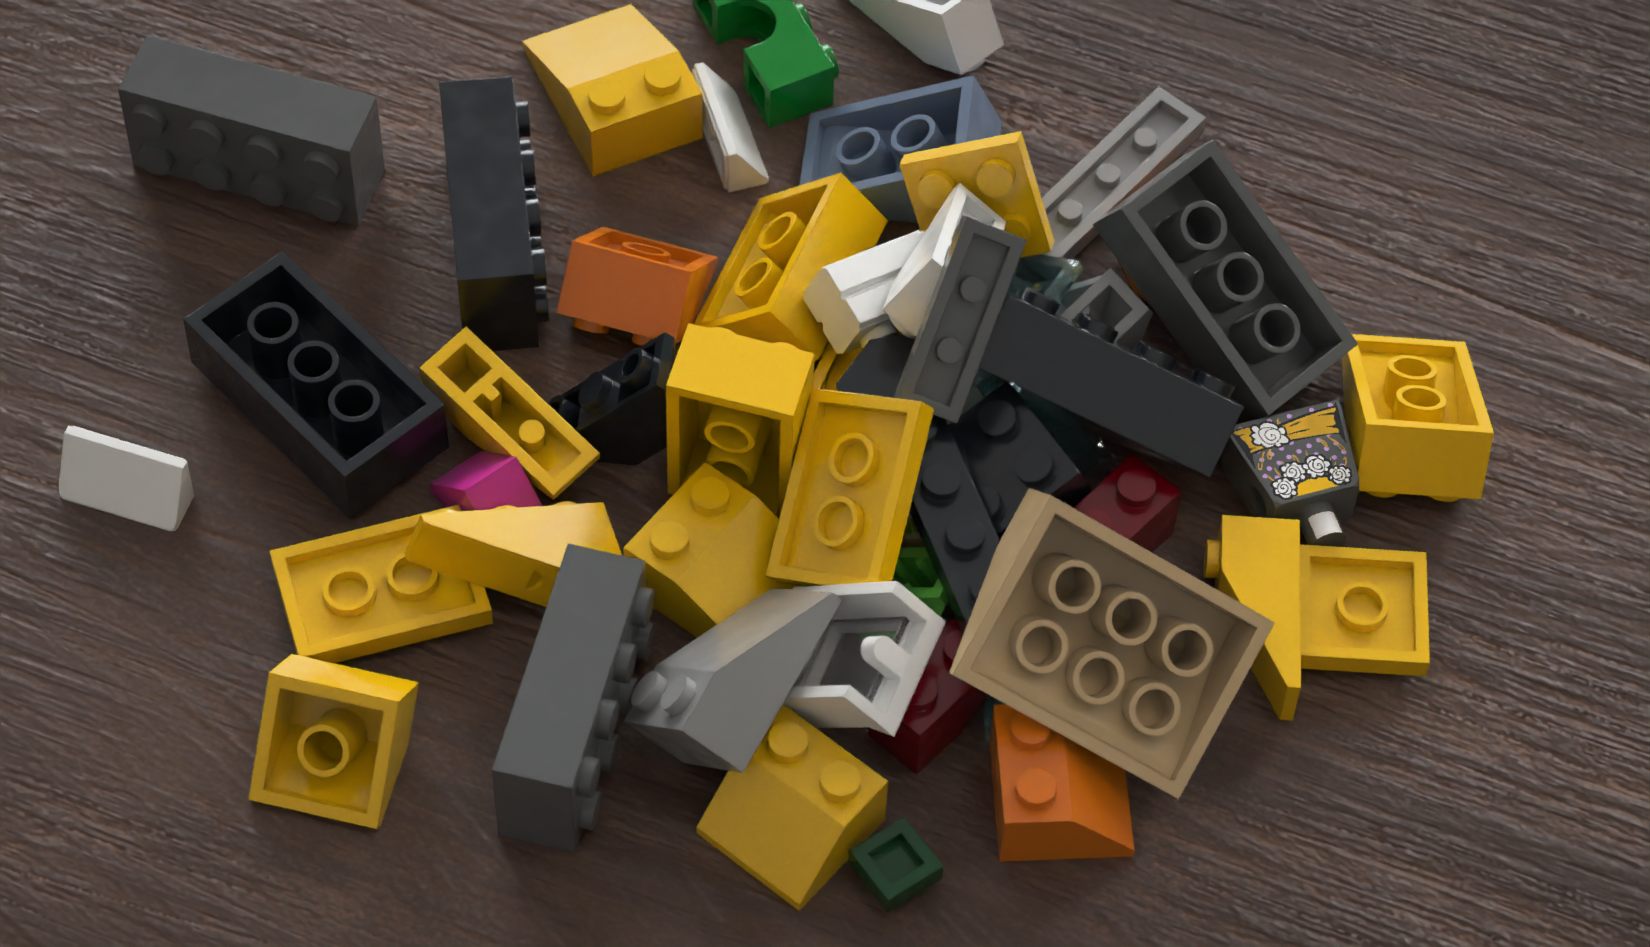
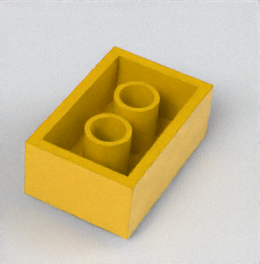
M688 323L666 384L668 494L674 495L693 473L706 462L755 494L780 518L811 389L813 388L815 353L800 350L789 343H770L740 336L731 330L721 327L707 328Z

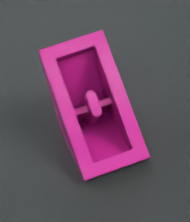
M480 451L430 483L431 492L445 507L459 504L461 511L490 510L504 505H512L517 508L542 506L517 457Z

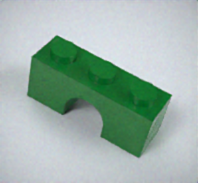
M692 0V6L717 45L740 37H751L763 41L744 49L743 87L769 129L833 105L834 79L839 77L838 62L830 46L827 44L821 45L813 34L810 17L801 3L794 4L792 0Z

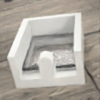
M898 581L794 587L793 590L833 592L843 600L783 705L787 706L815 728L869 727L895 737L946 621Z

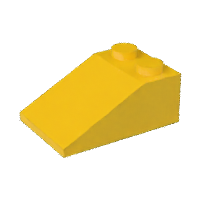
M631 4L523 41V49L593 177L703 138V93L678 49Z
M1352 334L1358 345L1342 357L1345 424L1359 477V491H1365L1370 495L1383 498L1393 497L1397 494L1423 495L1443 502H1453L1460 498L1481 499L1494 432L1466 343Z
M706 462L693 473L623 547L624 556L645 561L646 587L655 590L653 608L697 638L771 588L793 590L794 587H803L777 582L765 576L779 518L755 494Z

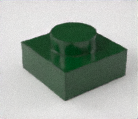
M902 817L849 850L848 863L887 913L943 879V864L905 817Z

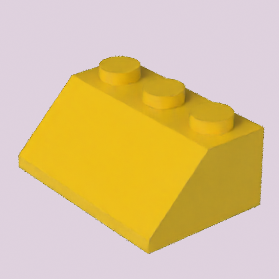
M842 173L759 198L694 325L707 328L721 327L731 330L740 336L770 343H789L800 350L815 353L814 362L819 360L829 340L823 332L822 322L818 323L804 302L803 292L822 267L878 246L877 242L888 220Z

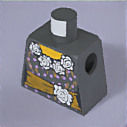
M1338 399L1236 424L1218 463L1251 515L1262 518L1300 520V532H1302L1307 545L1342 546L1346 541V535L1340 522L1346 521L1353 515L1359 491V477L1342 408Z

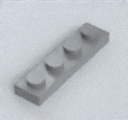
M1158 87L1042 197L1053 234L1054 244L1051 252L1026 258L1055 277L1099 234L1092 225L1170 166L1204 133L1206 117L1161 87Z

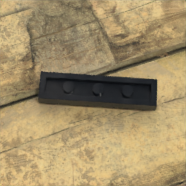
M933 415L909 512L964 635L1000 540L946 420Z

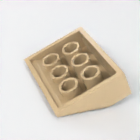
M1029 488L997 545L949 673L1179 799L1275 622L1057 498Z

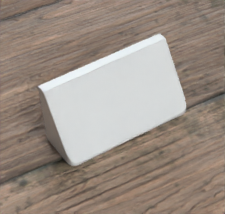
M703 62L694 64L692 75L703 93V133L724 189H727L728 193L768 183L767 171L738 95L730 85Z
M76 426L67 427L64 433L58 485L59 494L62 499L163 530L175 531L178 529L194 497L186 459Z

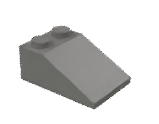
M769 589L657 664L653 671L647 673L639 681L632 693L631 703L633 706L624 722L685 764L744 773L843 599L833 592Z

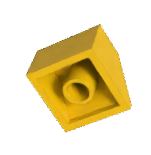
M295 654L289 655L272 669L268 675L248 800L378 829L381 826L409 744L419 682Z
M783 705L744 773L727 772L698 823L696 833L800 911L848 860L849 850L868 839L885 821L888 781L787 706Z

